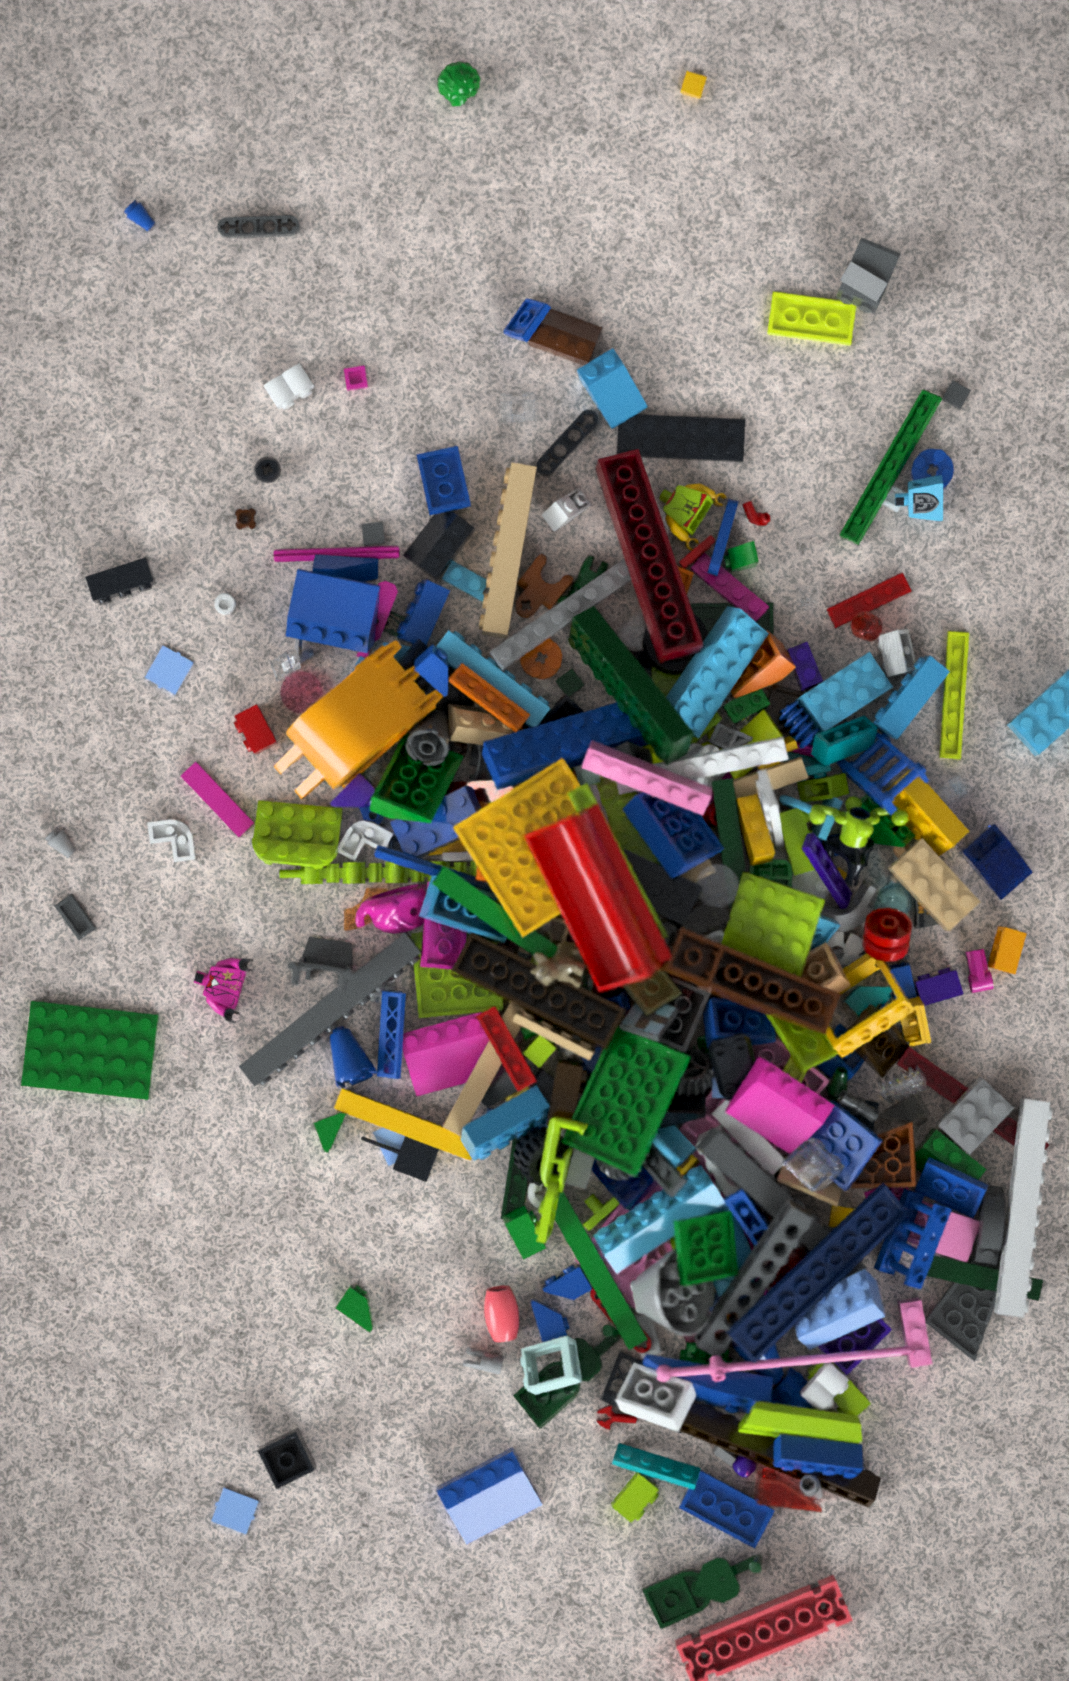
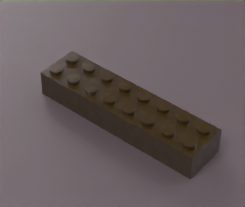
M472 932L470 933L451 970L454 975L607 1051L626 1013L624 1008L582 987L577 988L570 982L556 979L549 985H544L536 979L535 974L531 973V969L536 968V964Z

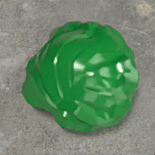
M458 61L450 63L438 76L437 87L439 93L452 106H462L467 101V98L474 97L480 88V75L467 62Z

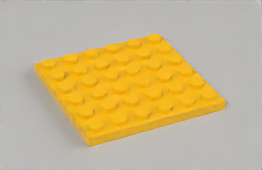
M563 758L453 827L522 937L561 913L523 835L577 812L567 793L580 787V784Z

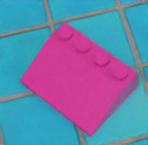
M482 1012L403 1033L402 1049L416 1097L467 1082L489 1041L476 1017Z
M759 1057L724 1112L793 1155L825 1122L835 1105Z

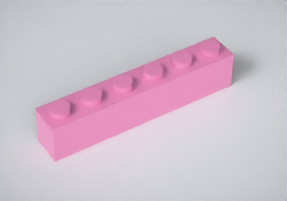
M591 741L583 760L582 768L700 815L704 814L711 798V787L595 741Z

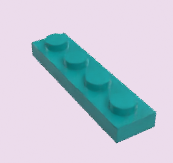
M621 1443L617 1446L612 1465L695 1490L701 1471L699 1467Z

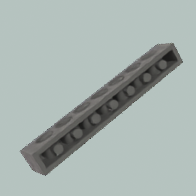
M787 1198L738 1271V1275L733 1278L708 1317L710 1319L705 1327L694 1336L698 1348L713 1356H721L722 1353L728 1350L732 1338L726 1332L764 1296L765 1289L769 1283L774 1282L777 1271L786 1264L790 1252L799 1245L800 1237L812 1225L813 1218L809 1210ZM795 1225L792 1229L786 1230L787 1226ZM783 1242L781 1246L774 1247L776 1243ZM765 1260H771L770 1263L766 1265L762 1264ZM759 1277L757 1281L750 1282L752 1278ZM741 1295H747L746 1298L739 1299ZM731 1312H736V1313H735L733 1316H731V1317H728V1316H727V1315H728L729 1313H731ZM720 1329L724 1330L722 1333L716 1334V1331Z

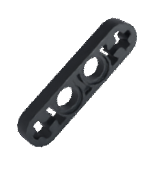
M593 410L583 411L539 458L536 467L540 475L547 477L553 474L597 426L598 416ZM592 415L594 423H587L584 427L587 431L584 433L582 428L576 424L579 423L581 426L585 422L584 416L589 417ZM571 430L579 431L581 435L579 440H570L568 437ZM559 445L566 448L565 455L561 457L554 453L555 447ZM549 453L555 460L559 461L557 464H555L554 460L552 461L550 471L541 470V463H547L550 460V457L547 456Z

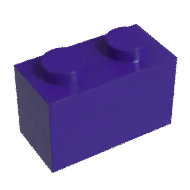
M808 641L787 649L796 666L793 672L801 691L823 682Z
M950 967L937 970L938 974L930 976L929 973L917 976L918 980L914 981V987L917 997H920L924 1006L964 995L957 970H950Z

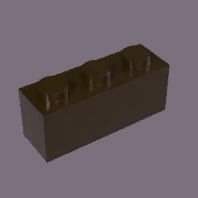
M559 1059L547 1126L553 1117L572 1119L577 1104L584 1091H580L581 1082H586L588 1071L584 1070V1063Z

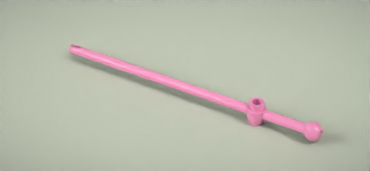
M904 1346L757 1360L755 1363L752 1361L725 1363L722 1361L721 1356H712L709 1358L708 1365L670 1368L667 1365H660L656 1369V1375L660 1382H667L671 1377L710 1374L714 1381H722L725 1379L726 1372L910 1355L912 1348Z

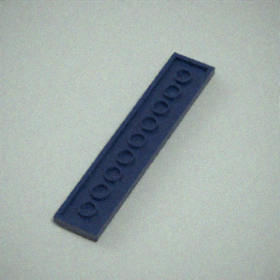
M881 1183L726 1333L748 1358L755 1363L909 1215L908 1211L889 1188Z

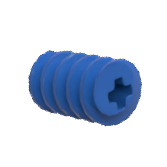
M797 700L786 706L778 714L782 713L779 720H787L784 727H792L789 734H797L794 739L796 742L802 741L799 748L803 749L814 742L815 734L820 729L811 728L815 722L806 721L810 715L801 714L805 708L797 709L796 706L800 702Z

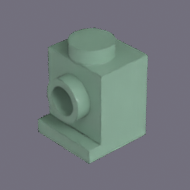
M582 765L574 767L580 786L586 783L592 785L601 782L599 774L582 768Z

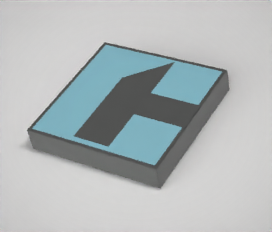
M634 1002L621 1021L620 1029L659 1042L678 1013V1009L675 1006L666 1004L646 1017L636 1002Z

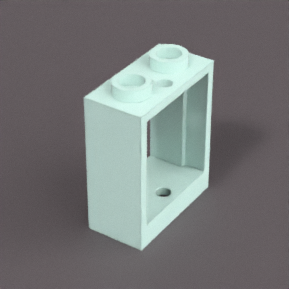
M569 1336L521 1349L522 1356L520 1361L525 1375L523 1383L527 1391L537 1395L582 1382L576 1340ZM561 1350L565 1376L539 1383L536 1357Z

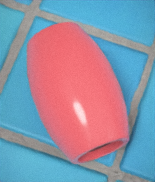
M500 1285L488 1288L484 1301L486 1325L493 1341L507 1342L516 1339L519 1330V1309L511 1287Z

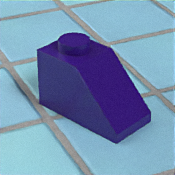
M359 773L330 804L336 808H367L371 804V798L376 786L364 774Z

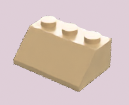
M452 703L447 705L449 741L483 745L484 741L515 733L484 708Z
M783 1154L782 1157L787 1162L776 1171L774 1177L777 1181L834 1206L838 1205L842 1189L810 1162L808 1164L801 1162L802 1157L795 1154H789V1156Z

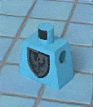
M942 475L909 481L908 493H895V506H908V515L911 518L943 521Z

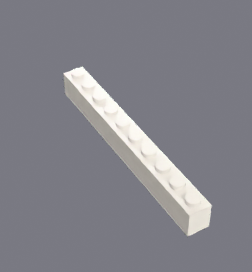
M1020 1099L994 1313L1024 1318V1314L1028 1312L1029 1301L1026 1300L1027 1291L1031 1290L1032 1283L1029 1273L1034 1267V1257H1031L1032 1248H1035L1037 1243V1236L1034 1235L1035 1227H1038L1039 1224L1037 1207L1041 1205L1042 1193L1039 1190L1040 1184H1043L1045 1177L1042 1166L1043 1162L1045 1163L1047 1159V1150H1044L1045 1141H1048L1050 1136V1129L1047 1128L1048 1120H1051L1052 1117L1050 1102Z

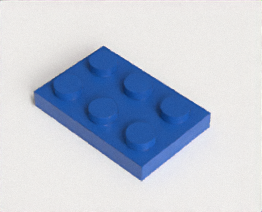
M458 446L416 454L429 515L471 507Z
M929 1157L915 1191L974 1219L988 1184Z

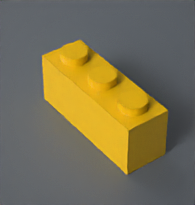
M758 794L737 798L739 826L751 866L771 862L775 851Z

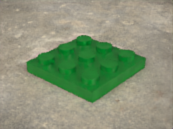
M731 1210L673 1220L680 1286H689L738 1275L733 1214Z

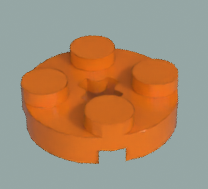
M548 638L520 658L522 669L532 678L545 680L553 677L558 672L562 663L560 647L552 639ZM540 652L542 655L547 654L548 658L545 659L544 664H541L540 661H535Z

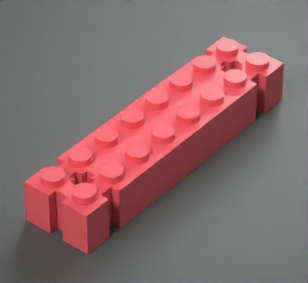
M834 1575L819 1580V1587L811 1589L809 1584L699 1630L700 1636L692 1638V1635L689 1634L675 1640L682 1662H689L685 1664V1668L690 1681H708V1675L713 1672L718 1677L829 1631L827 1625L835 1622L836 1627L853 1621L844 1599L838 1600V1598L842 1597V1593ZM824 1602L826 1608L821 1609L820 1603ZM705 1652L707 1657L702 1658L700 1653Z

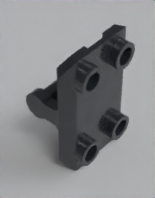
M742 1033L722 1039H715L708 1048L719 1092L726 1100H732L756 1062L751 1040Z

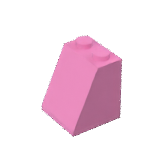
M922 1201V1203L933 1208L934 1204ZM918 1211L914 1223L925 1228L929 1216ZM951 1211L936 1253L968 1262L975 1238L979 1233L980 1221ZM911 1231L907 1241L918 1245L922 1236Z

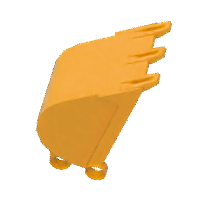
M397 640L386 646L382 645L357 664L352 673L314 703L287 730L286 735L295 745L274 765V768L281 775L290 765L305 756L316 769L295 789L296 794L301 799L306 797L324 780L332 789H337L340 786L345 788L359 773L363 774L433 711L436 708L435 705L443 698V695L438 690L425 695L414 682L420 675L414 670V666L405 671L393 656L402 648Z

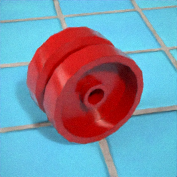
M879 908L871 911L865 920L862 940L864 951L870 957L880 961L890 962L902 959L909 949L912 932L911 919L897 909Z

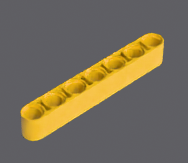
M341 1088L334 1109L461 1158L472 1160L461 1142V1136L443 1126Z

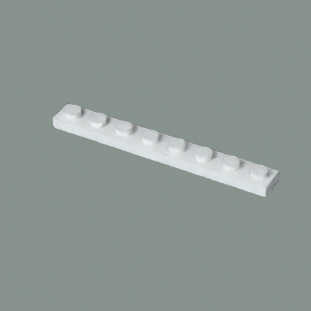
M784 737L679 758L667 766L664 762L653 765L692 780L788 760ZM616 781L619 795L639 791Z

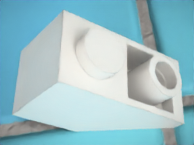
M580 488L555 501L542 514V517L555 532L592 504Z

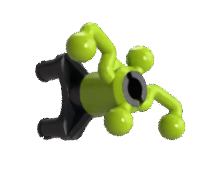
M855 796L849 797L846 800L845 808L848 810L847 812H840L834 807L816 804L811 807V812L809 813V819L813 824H822L826 819V815L833 816L837 823L843 824L840 835L828 836L826 840H822V846L832 862L835 853L846 861L848 871L845 883L850 886L853 885V880L854 886L858 885L860 873L868 865L869 855L873 851L875 844L871 838H868L873 832L872 825L880 821L879 816L890 815L882 807L874 808L871 812H868L866 809L861 808L862 802ZM895 806L897 810L892 814V822L897 826H903L908 821V814L906 811Z

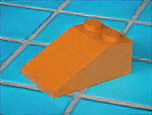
M768 630V636L731 689L734 698L777 683L796 668L783 643Z

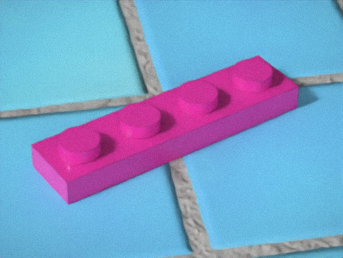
M704 553L690 570L732 606L742 609L757 622L769 609V606L723 567L720 566L718 576L708 574L707 571L711 557Z

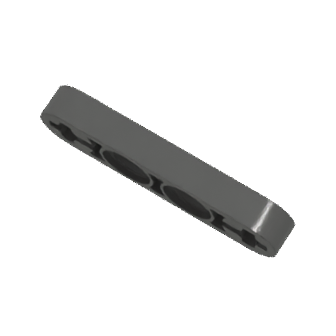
M292 215L226 217L218 222L217 228L219 234L224 238L285 237L296 235L300 230V223ZM268 221H272L275 224V229L272 232H267L263 228L264 224ZM278 221H281V225H288V221H292L296 225L291 231L288 230V227H281L282 231L278 232ZM236 222H239L240 233H237L236 229H229V233H225L222 227H225V223H229L230 227H237ZM246 222L254 224L252 232L246 233L243 231L242 227Z

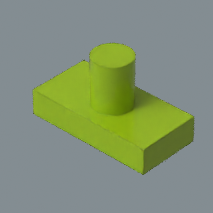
M592 1193L584 1200V1203L593 1214L583 1222V1225L590 1231L616 1208L621 1201L614 1195L605 1204H602Z

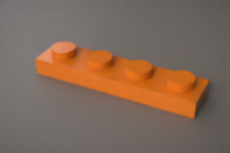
M463 663L460 664L448 680V682L514 732H518L530 716L528 712Z

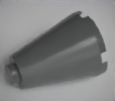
M441 710L431 711L408 736L406 749L412 759L415 761L418 759L428 766L437 765L444 761L449 752L448 716L445 712Z

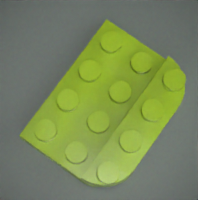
M258 800L252 838L255 854L268 865L277 863L323 869L322 867L331 863L334 858L336 859L338 854L343 808Z

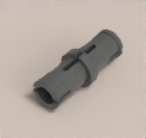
M842 1090L839 1093L837 1102L849 1107L853 1113L860 1114L871 1122L878 1118L879 1110L868 1105L861 1097L857 1098L846 1090Z

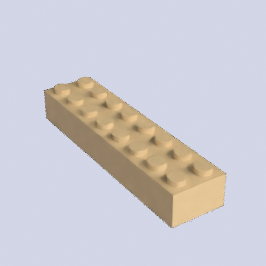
M511 462V467H506L504 484L508 485L507 489H502L500 504L504 505L503 510L499 509L497 525L500 526V531L495 530L493 546H497L496 552L492 551L489 566L493 567V572H488L486 588L490 589L489 594L484 593L482 605L486 612L485 615L481 614L479 629L482 630V635L503 639H507L537 468L535 466Z

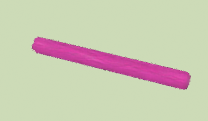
M399 546L275 549L273 556L275 562L314 561L315 554L392 559L399 558L400 549Z

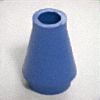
M136 200L124 211L127 215L126 218L141 226L147 232L156 223L142 203H138Z

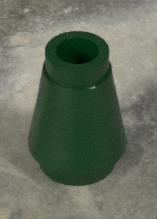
M836 1067L826 1088L828 1097L833 1100L838 1099V1095L842 1090L847 1091L848 1070L846 1068Z

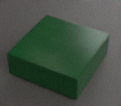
M572 668L555 680L563 693L569 697L585 686Z

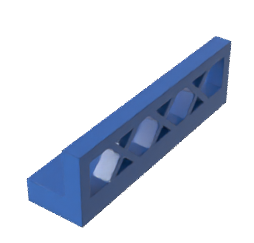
M382 991L377 1065L378 1077L401 1079L406 993H402V991Z

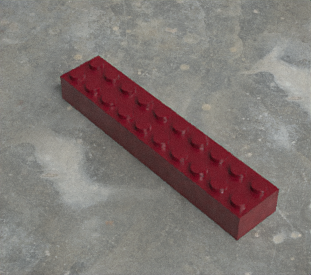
M639 449L598 459L595 470L658 662L661 663L699 653L703 646V641Z

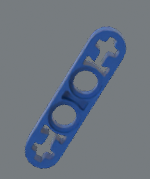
M728 499L707 571L708 574L718 576L739 501Z

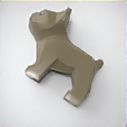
M558 943L557 952L550 959L541 953H535L534 957L537 966L531 969V973L535 974L536 979L542 984L549 985L557 979L570 982L577 988L580 987L582 977L580 976H582L587 966L576 943Z

